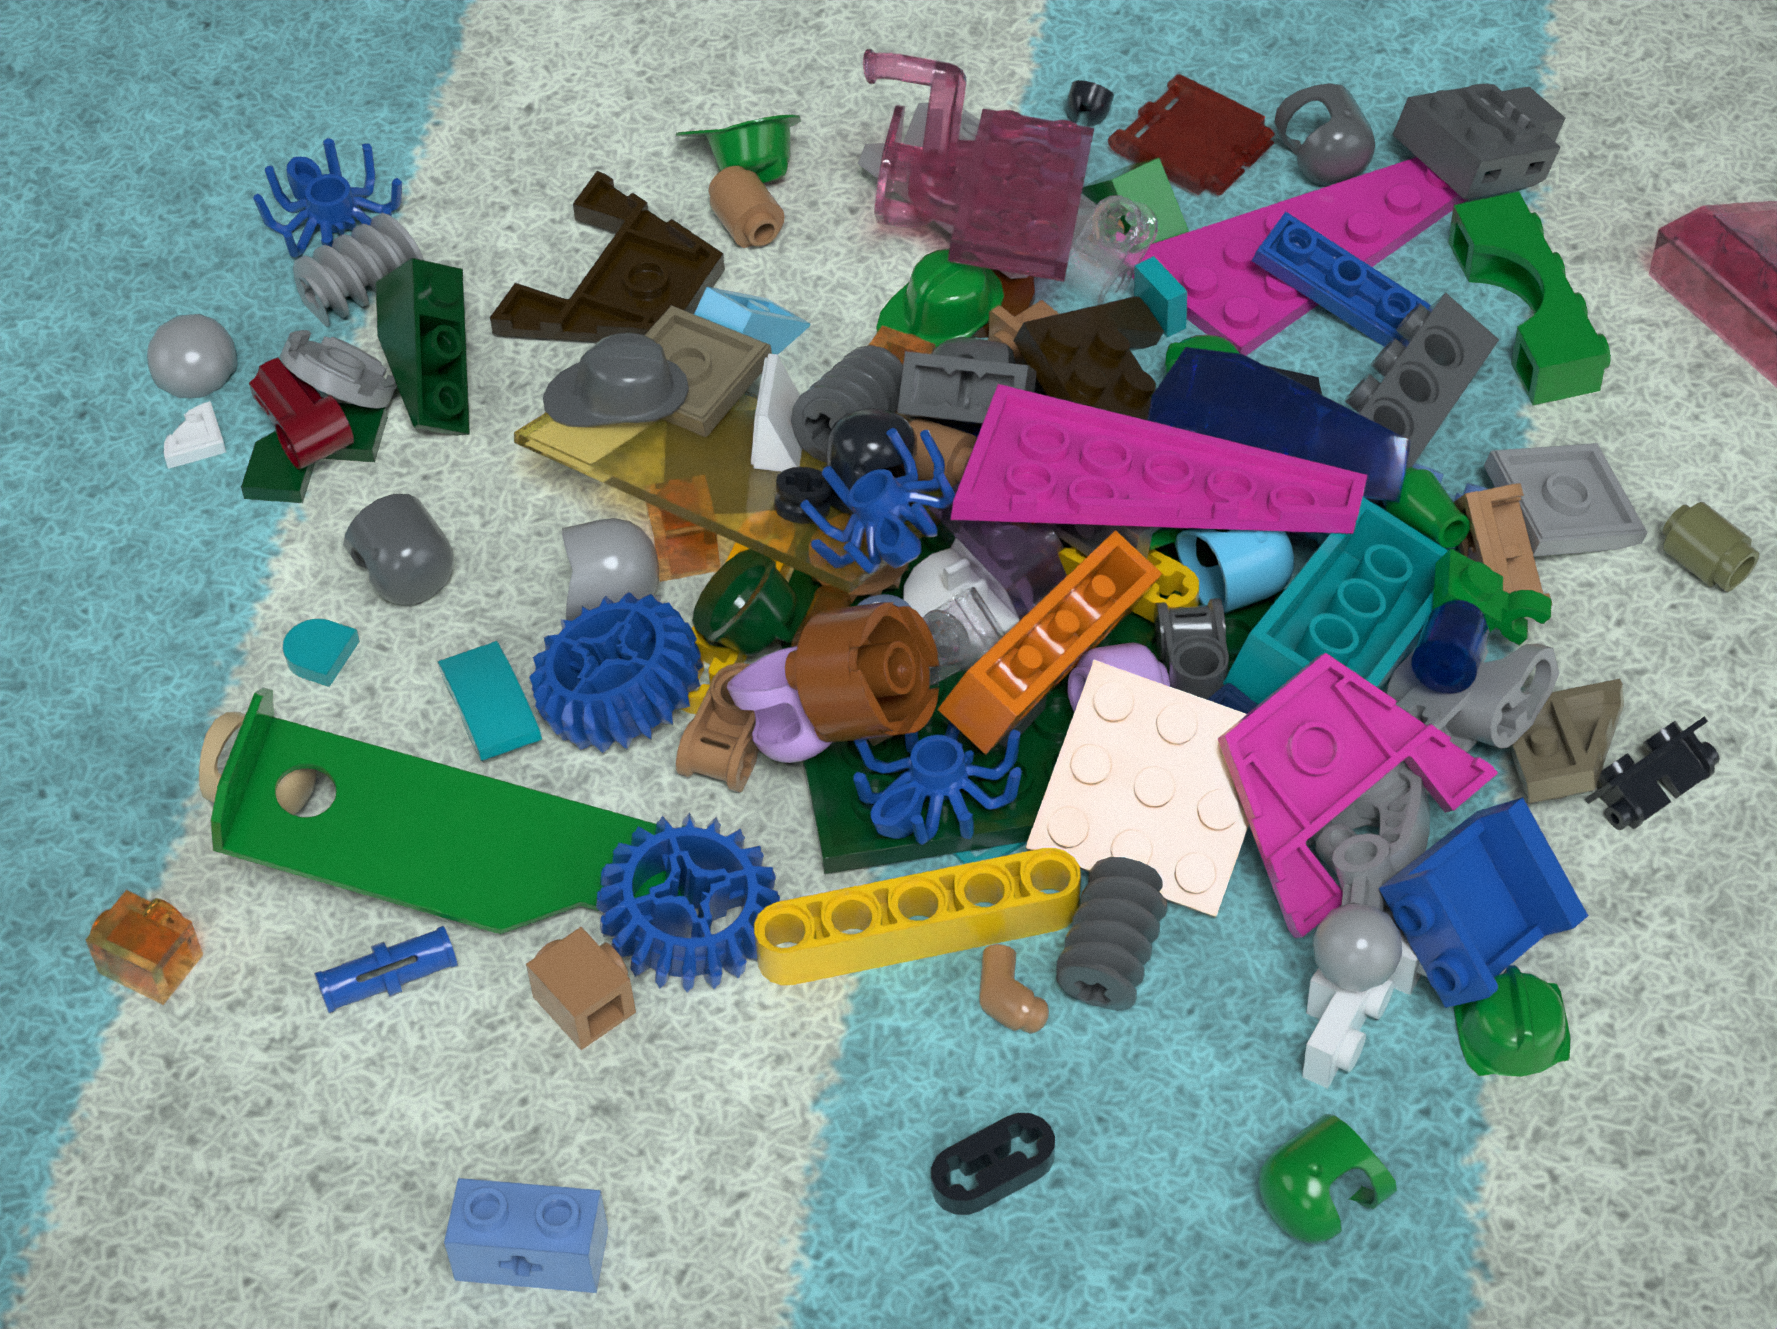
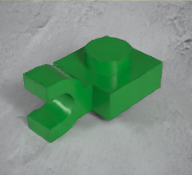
M1450 548L1435 563L1433 609L1484 636H1487L1492 630L1497 628L1505 638L1520 646L1528 637V620L1524 617L1532 618L1541 624H1544L1551 618V598L1533 590H1517L1511 593L1504 591L1503 576L1481 562H1475Z

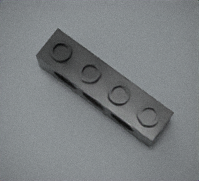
M1446 292L1428 309L1419 303L1407 314L1396 328V331L1403 336L1401 340L1392 339L1372 361L1371 366L1378 371L1373 377L1370 373L1367 374L1345 399V402L1352 407L1348 413L1344 410L1340 411L1318 437L1325 443V446L1313 462L1368 475L1363 497L1376 505L1382 500L1383 490L1389 479L1398 471L1414 465L1499 341L1494 334Z

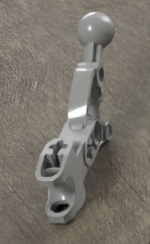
M1458 623L1448 627L1431 640L1417 647L1394 671L1388 685L1387 694L1397 701V706L1425 725L1432 724L1450 736V742L1465 752H1468L1478 741L1502 749L1514 744L1533 725L1538 713L1552 693L1559 676V669L1554 649L1538 643L1525 644L1503 659L1485 663L1488 650L1483 642L1482 634ZM1464 642V655L1461 656L1459 652V647ZM1536 666L1535 676L1531 685L1524 692H1521V687ZM1404 760L1306 841L1307 846L1316 843L1317 854L1336 872L1341 890L1343 891L1341 907L1332 909L1320 922L1313 937V952L1316 965L1324 977L1339 988L1364 992L1383 985L1396 971L1402 957L1400 931L1391 917L1383 912V907L1388 904L1381 894L1379 887L1426 851L1430 833V804L1427 797L1429 792L1424 787L1422 778L1414 774ZM1365 825L1380 827L1379 835L1369 833L1358 835L1352 829Z

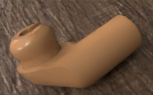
M999 944L986 947L983 950L979 994L982 1010L1011 1030L1021 1029L1030 1034L1040 1031L1046 1024L1049 1016L1048 1004L1044 999L1034 996L1031 989L1015 980V950L1009 946Z

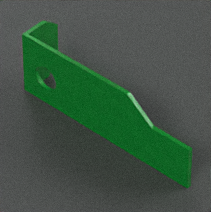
M264 687L256 691L252 697L219 780L210 820L212 846L215 852L500 935L580 906L599 911L596 908L597 892L601 891L603 887L600 884L601 872L606 864L612 863L613 851L617 847L618 842L631 845L632 833L636 831L638 826L655 835L656 824L276 718L274 717L273 690ZM313 769L324 773L331 779L336 789V796L331 806L323 813L312 817H299L288 813L278 803L276 789L279 782L287 774L295 770ZM662 871L649 878L638 889L634 898L648 895L649 888L664 883L666 871Z

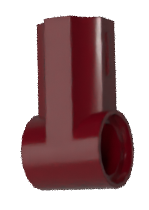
M278 357L259 366L255 378L249 382L252 397L273 423L279 442L296 469L300 470L354 443L353 433L348 420L332 396L327 395L322 398L313 386L298 378L285 367Z

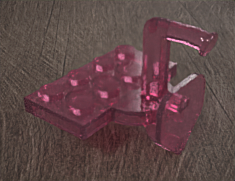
M866 49L863 55V69L868 84H875L877 79H889L931 86L923 147L901 143L905 106L895 105L878 176L874 208L876 222L902 228H919L928 225L933 220L954 225L948 261L1065 282L1094 128L1080 126L1069 120L1052 121L1024 116L1012 110L996 111L983 108L975 140H959L967 86L966 75L961 68L949 62L897 53H875L873 49ZM908 173V196L913 203L891 200L894 181L906 183Z

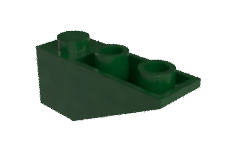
M411 258L376 282L377 336L413 427L457 436L469 435L463 269Z

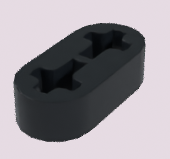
M1015 1113L946 1148L936 1156L931 1166V1192L935 1202L943 1210L955 1215H970L1037 1181L1050 1171L1054 1163L1055 1135L1051 1126L1042 1117L1032 1113ZM1020 1137L1026 1144L1037 1140L1036 1155L1027 1158L1021 1151L1010 1154L1011 1139ZM959 1169L965 1176L976 1173L975 1188L966 1191L960 1183L950 1186V1172Z

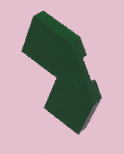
M338 403L351 427L354 443L323 459L375 463L388 419L386 408L376 409L355 404ZM276 431L270 433L254 444L241 485L244 499L303 503L315 463L300 470L296 469L285 454Z

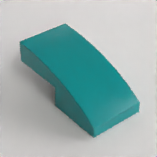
M498 641L437 661L447 690L459 709L463 726L481 761L542 740L540 729L529 703Z

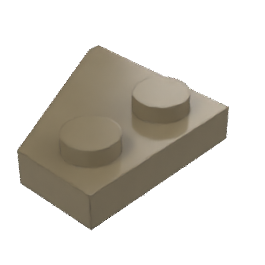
M1620 678L1552 692L1538 713L1533 725L1514 744L1508 747L1529 803L1561 799L1569 795L1596 789L1624 707L1623 684Z

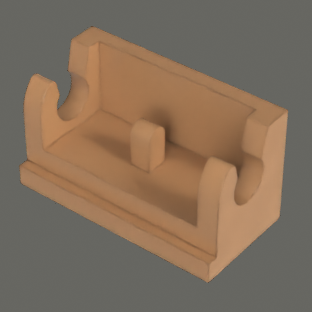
M1521 483L1465 493L1455 500L1454 503L1459 511L1470 521L1468 535L1459 544L1461 554L1475 562L1487 565L1494 572L1502 575L1503 590L1508 593L1517 590H1533L1543 594L1519 502L1521 496H1524ZM1550 593L1544 594L1545 596L1551 598Z

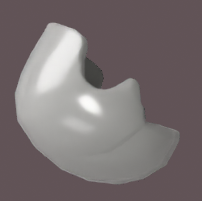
M201 314L178 315L160 325L148 345V368L154 383L158 388L178 398H202L220 389L229 379V375L237 369V355L233 339L227 330L215 319Z

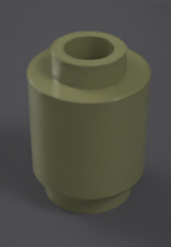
M1699 502L1692 507L1688 505L1679 507L1669 517L1663 527L1662 533L1666 536L1663 550L1709 587L1717 584L1726 592H1730L1750 575L1758 562L1759 552L1751 547L1752 539L1705 502Z

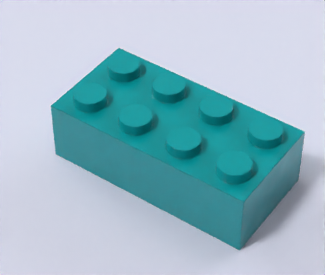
M1362 497L1353 534L1331 533L1249 633L1223 684L1231 683L1259 705L1317 656L1327 653L1380 690H1383L1390 681L1394 671L1408 657L1440 614L1439 611L1433 609L1435 563L1448 550L1365 497Z

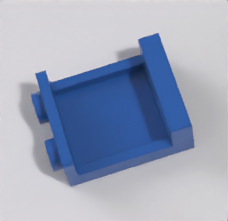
M1523 797L1476 811L1379 887L1381 894L1393 913L1397 925L1403 931L1426 972L1431 986L1436 990L1445 1008L1489 998L1498 990V984L1494 977L1504 971L1508 965H1511L1544 936L1574 929L1588 917L1585 908Z

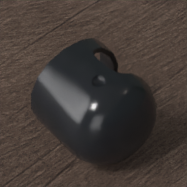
M866 408L845 414L833 425L828 438L827 466H831L849 491L857 480L874 470L886 469L892 473L894 478L906 475L900 466L903 462L886 434L888 430L895 428L912 456H916L918 448L916 434L911 425L902 416L884 409ZM832 488L831 495L828 497L831 506L842 512L854 514Z

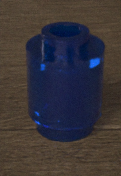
M1451 600L1430 612L1426 618L1411 660L1412 670L1416 678L1424 686L1439 693L1453 694L1466 690L1474 683L1490 637L1489 627L1482 611L1470 602Z

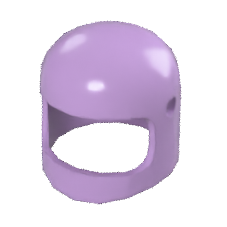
M797 646L778 650L760 658L727 683V689L735 705L742 710H753L755 713L756 725L752 736L757 748L770 759L783 763L799 762L812 758L824 751L832 743H826L819 739L813 724L803 709L798 690L793 689L787 682L785 661L791 651L797 650Z

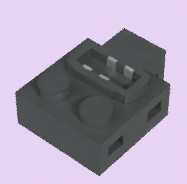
M1474 84L1464 88L1439 90L1434 93L1408 97L1392 135L1466 200L1532 187L1546 180L1560 150V146L1555 141L1566 117L1529 86L1501 91L1494 84Z

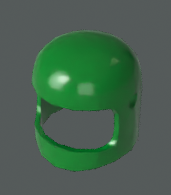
M1324 1114L1278 1147L1263 1163L1258 1178L1262 1201L1274 1221L1291 1237L1312 1244L1327 1242L1342 1231L1340 1217L1330 1196V1186L1345 1172L1351 1169H1360L1369 1177L1373 1190L1361 1185V1188L1348 1199L1356 1201L1367 1208H1376L1397 1191V1186L1391 1173L1361 1137L1347 1123L1331 1114Z

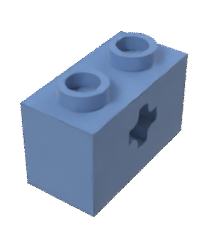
M458 1178L444 1240L455 1281L597 1293L608 1235V1224L601 1190Z

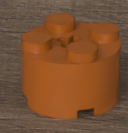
M881 602L825 610L816 614L807 623L800 636L797 650L791 651L786 658L785 676L788 684L793 689L798 690L803 709L813 724L820 740L826 743L846 742L916 733L930 720L937 704L939 688L929 689V667L939 666L938 652L929 627L916 610L909 606L898 607L893 604L894 602Z

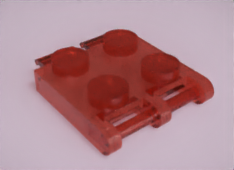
M1176 74L1167 83L1168 90L1155 102H1146L1139 108L1138 118L1125 130L1117 129L1108 138V144L1114 152L1135 163L1160 158L1168 180L1200 195L1206 189L1216 195H1222L1245 173V170L1241 168L1243 165L1247 167L1252 166L1274 145V141L1270 139L1275 133L1272 129L1265 126L1264 115L1190 78ZM1175 98L1179 99L1169 110L1165 109ZM1146 125L1149 126L1139 138L1135 136Z

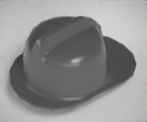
M630 332L617 333L601 339L580 358L579 363L561 371L548 384L543 395L545 412L554 422L568 427L650 422L673 414L684 404L689 387L685 373L677 364L666 359L660 344L642 334Z

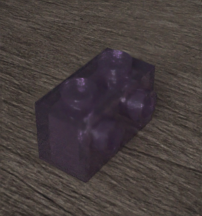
M961 480L952 487L955 494L958 490ZM953 504L945 509L928 507L944 541L961 559L965 557L970 563L969 568L980 579L984 578L986 580L988 588L1019 620L1028 614L1067 576L1058 556V553L1064 547L1046 523H1034L1032 525L1028 522L950 520Z

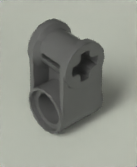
M1210 599L1206 606L1169 608L1166 602L1155 603L1154 624L1159 660H1162V664L1167 669L1170 687L1207 700L1224 686L1223 682L1228 674L1229 654L1226 645L1225 617L1221 599Z

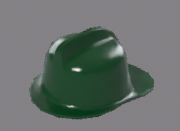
M750 548L736 554L712 576L695 605L692 622L695 629L710 642H719L742 655L754 656L769 646L775 638L790 644L795 638L786 627V624L795 611L798 598L793 587L776 568V562L760 550Z

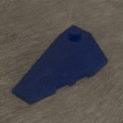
M1185 347L1152 395L1147 421L1366 474L1368 476L1363 497L1400 503L1411 446L1409 439L1243 354Z

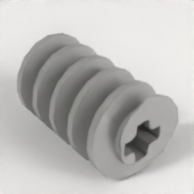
M381 213L372 218L370 225L363 223L353 228L351 236L343 234L335 238L332 247L327 245L318 247L314 250L312 258L304 255L295 260L293 273L298 293L304 305L327 327L330 324L326 308L331 307L341 318L348 316L349 308L346 297L350 296L360 307L369 304L365 289L367 285L376 292V282L411 258L424 260L409 232L392 216Z

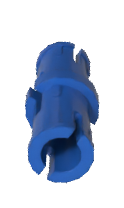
M441 926L435 931L386 947L384 941L372 945V953L326 971L315 972L314 974L327 1010L331 1013L339 1007L358 1002L387 991L389 997L402 993L401 985L448 967L453 968L458 966L447 931L444 926ZM412 956L416 958L414 963L362 982L356 980L357 976Z

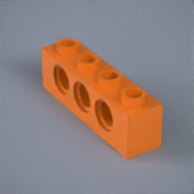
M1115 530L964 674L938 710L983 753L987 754L1077 666L1085 652L1094 649L1132 612L1161 577L1162 573Z

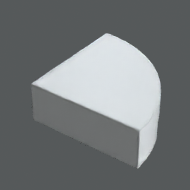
M211 401L198 405L184 414L185 421L178 426L172 435L169 434L164 442V456L168 469L226 453Z

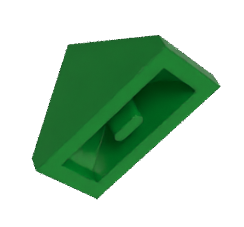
M1160 158L1125 166L1079 188L1080 193L1109 213L1106 220L1114 217L1122 221L1124 234L1121 237L1133 250L1189 232Z

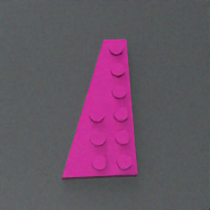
M1418 157L1120 254L1118 255V268L1134 279V266L1154 256L1187 290V320L1207 335L1223 337L1236 346L1242 358H1244L1319 305L1252 262L1257 249L1285 211L1373 267L1453 211V205L1464 203L1468 199L1464 200Z
M998 384L953 500L950 520L1353 534L1368 475Z

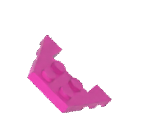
M1327 653L1317 656L1217 738L1286 925L1294 938H1302L1315 928L1332 909L1342 905L1343 891L1307 847L1306 841L1404 760L1412 772L1422 778L1424 787L1445 813L1454 811L1498 774L1495 768L1481 757L1474 758L1450 742V736L1432 724L1425 725L1397 706V701Z

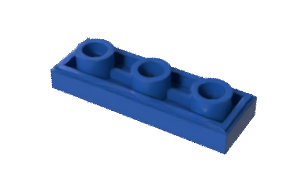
M1286 211L1257 249L1252 259V262L1384 347L1394 338L1398 341L1401 340L1403 336L1396 331V328L1416 305L1421 303L1426 309L1431 306Z

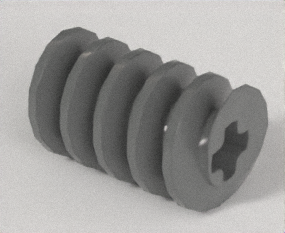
M873 345L857 347L844 356L843 360L835 364L820 380L812 384L807 391L799 396L792 410L791 422L794 434L802 448L813 458L827 463V445L830 431L833 425L845 414L866 408H879L896 413L903 365L900 360L885 348Z
M1107 857L1098 860L1091 868L1088 885L1082 891L1080 906L1074 913L1072 928L1065 938L1064 950L1057 959L1056 980L1060 988L1066 993L1087 1004L1115 1011L1130 1009L1135 1004L1137 999L1135 987L1143 982L1145 976L1143 965L1151 959V943L1158 938L1160 933L1159 921L1167 913V901L1159 892L1163 888V880L1155 868L1141 861L1126 857Z

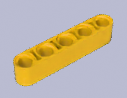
M1041 848L779 901L765 907L758 914L754 922L758 967L762 975L770 982L779 985H796L1055 932L1068 927L1073 922L1074 913L1080 906V866L1076 859L1064 850ZM1044 889H1054L1060 892L1047 894L1041 891ZM980 902H989L995 905L990 907H979L975 904ZM922 915L929 917L928 919L919 921L908 919L913 916ZM848 929L863 930L857 934L843 933V931ZM783 942H792L797 944L789 948H780L776 946Z

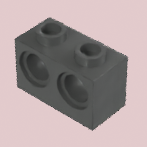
M905 351L897 413L911 419L924 418L930 421L982 427L997 385L1001 384L1034 393L1037 371L1028 365Z

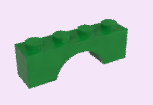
M1519 191L1453 205L1448 243L1468 282L1490 284L1504 288L1523 299L1534 313L1531 318L1517 326L1511 365L1532 405L1600 391L1604 370L1609 368L1611 362L1608 342L1605 336L1601 333L1597 334L1592 326L1582 294L1579 292L1574 293L1569 284L1562 257L1558 252L1551 251L1544 238L1543 225L1538 214L1530 212Z

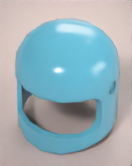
M1188 528L1176 536L1175 547L1180 563L1195 572L1199 580V601L1203 606H1206L1210 599L1220 598L1224 614L1276 595L1289 583L1293 573L1294 554L1286 531L1229 529V532H1219L1214 529ZM1197 537L1207 542L1216 555L1218 565L1205 567L1199 563L1196 556Z

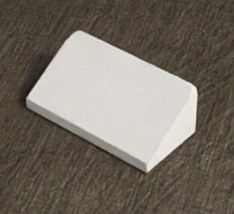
M768 354V358L765 357L755 412L751 464H754V469L782 472L783 470L800 466L802 446L795 437L791 422L793 406L800 394L777 354Z

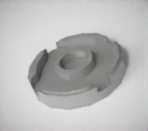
M308 330L294 331L289 334L279 357L285 367L298 378L324 393L358 406L376 409L388 406L397 384L393 375H387L386 379L383 377L386 368L381 365L382 363L360 348L335 337L329 338L324 336L320 344L308 341L311 335Z

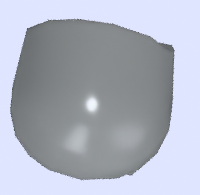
M617 518L596 520L562 528L563 541L572 568L566 604V620L573 621L582 615V605L589 610L599 607L605 595L614 603L619 602L628 592L639 600L652 594L658 602L661 601V596L655 595L659 584L658 556L652 540L642 528L631 521Z

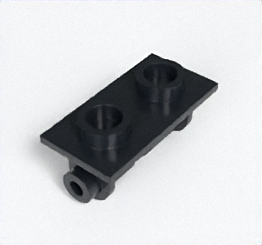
M1704 716L1684 731L1676 720L1643 742L1650 752L1649 755L1635 763L1627 753L1603 769L1599 777L1602 787L1586 797L1584 801L1589 804L1601 796L1608 805L1605 814L1613 827L1623 830L1629 825L1632 829H1636L1642 825L1643 821L1671 803V800L1658 784V780L1661 779L1676 799L1702 780L1708 779L1714 774L1715 765L1720 760L1719 754L1714 746L1705 741L1700 742L1694 734V731L1706 724L1708 720Z

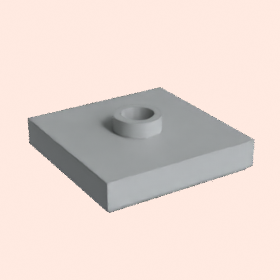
M1597 443L1493 450L1484 464L1495 488L1521 483L1524 496H1521L1519 502L1533 556L1622 549L1642 544L1648 534Z

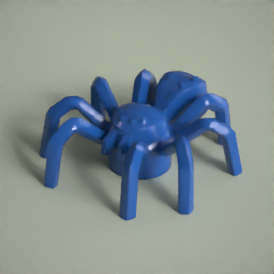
M330 138L323 141L330 174L322 175L319 166L307 157H293L288 162L286 169L288 182L295 199L298 201L291 202L283 193L273 166L265 167L271 191L277 202L286 211L299 213L287 225H282L274 220L261 195L257 193L253 199L264 224L283 235L288 252L292 258L298 257L305 252L316 225L321 229L322 245L332 247V233L343 235L344 230H353L356 227L353 216L362 224H371L372 219L357 206L392 216L393 211L400 207L402 203V181L398 178L392 181L390 202L378 204L365 199L373 193L375 184L373 152L369 143L362 144L366 175L363 188H350L349 182L342 177L335 143ZM308 219L296 245L292 233Z
M891 428L886 434L904 463L905 476L894 478L892 473L886 469L874 470L857 480L849 491L831 466L823 469V477L854 513L851 515L845 530L842 531L830 525L807 499L800 506L824 534L840 542H848L843 547L847 554L841 557L820 539L811 542L812 548L834 568H842L853 564L855 561L865 572L871 574L880 567L881 557L895 569L913 561L921 553V541L904 524L907 520L926 537L937 536V527L923 505L945 509L953 504L956 494L944 474V458L928 429L921 431L920 436L934 463L932 480L918 481L914 458L895 428ZM940 488L944 497H936L921 492H934ZM864 531H866L869 559L860 550Z
M950 721L945 735H931L919 741L918 731L905 734L906 749L911 756L893 762H883L875 759L866 739L855 740L854 743L862 761L869 769L887 774L909 769L879 793L872 792L865 774L856 772L853 780L859 799L865 804H873L870 813L878 834L899 839L905 838L914 832L916 841L923 845L932 840L937 833L943 800L950 799L959 821L961 836L965 839H971L974 834L973 814L968 811L959 790L961 788L966 790L987 809H999L1013 802L1017 796L1022 774L1019 767L1009 772L1005 791L998 797H989L975 783L968 779V776L990 781L1002 778L1014 766L1018 758L1021 733L1015 729L1009 733L1005 758L992 769L971 764L974 753L971 750L963 752V744L956 741L960 730ZM926 798H930L926 824H924L921 816L923 802Z

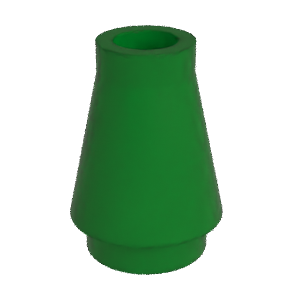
M1413 467L1404 468L1395 473L1385 485L1382 501L1386 511L1424 536L1436 541L1442 547L1453 548L1459 545L1468 535L1470 529L1469 519L1459 511L1431 471Z

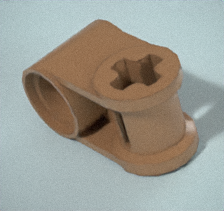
M736 663L727 665L713 677L694 719L689 722L680 740L676 757V771L679 775L691 777L694 773H699L726 781L730 790L743 791L755 767L759 752L752 736L756 719L753 710H742L735 705L727 689V683L750 664Z

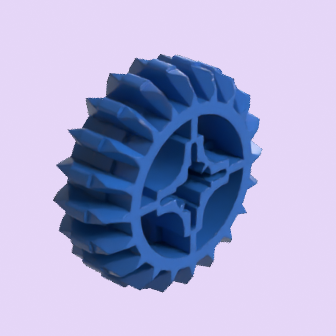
M630 592L626 593L617 603H614L605 595L600 606L592 610L582 605V615L573 621L560 619L562 631L557 635L544 637L545 651L533 657L536 668L529 676V679L532 683L533 696L536 700L535 706L544 721L548 722L552 731L559 735L563 741L570 740L580 750L593 745L602 753L608 750L615 741L628 749L632 739L641 734L652 740V729L660 723L673 725L672 712L675 709L690 707L688 692L700 687L698 671L703 667L700 659L701 653L695 643L697 638L689 623L684 622L680 613L673 609L669 602L663 604L658 602L652 594L639 600Z
M689 812L682 821V827L673 828L662 815L656 823L655 835L638 826L636 831L632 833L631 845L618 842L617 847L613 851L612 863L606 864L602 869L600 884L603 887L601 891L597 892L596 908L599 910V913L603 914L600 918L601 933L603 937L613 938L612 947L621 958L632 956L630 969L635 977L649 968L656 970L655 983H657L659 989L669 981L670 976L681 977V985L686 993H688L694 987L695 976L703 975L706 982L715 989L721 983L722 967L726 972L739 978L745 972L746 959L757 961L754 922L758 914L768 905L780 901L778 891L773 890L776 880L773 867L762 866L764 854L761 852V846L743 849L745 836L742 834L741 828L726 837L721 835V824L717 817L707 825V829L697 828ZM662 871H666L664 883L649 888L648 895L634 898L638 889L649 878ZM741 906L742 912L732 924L716 934H711L712 921L725 917L728 909Z

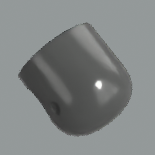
M1332 83L1314 85L1288 96L1277 108L1274 123L1279 136L1284 144L1297 156L1296 160L1299 170L1305 177L1317 185L1330 186L1357 177L1371 163L1375 151L1373 131L1352 94L1344 86ZM1320 101L1328 109L1331 116L1330 121L1311 133L1302 145L1299 140L1290 139L1286 135L1288 122L1295 112L1308 102Z
M391 494L375 500L363 508L352 520L344 536V547L357 565L368 569L369 582L374 590L382 598L398 605L417 604L437 594L447 583L454 567L453 548L445 534L421 501L410 494Z

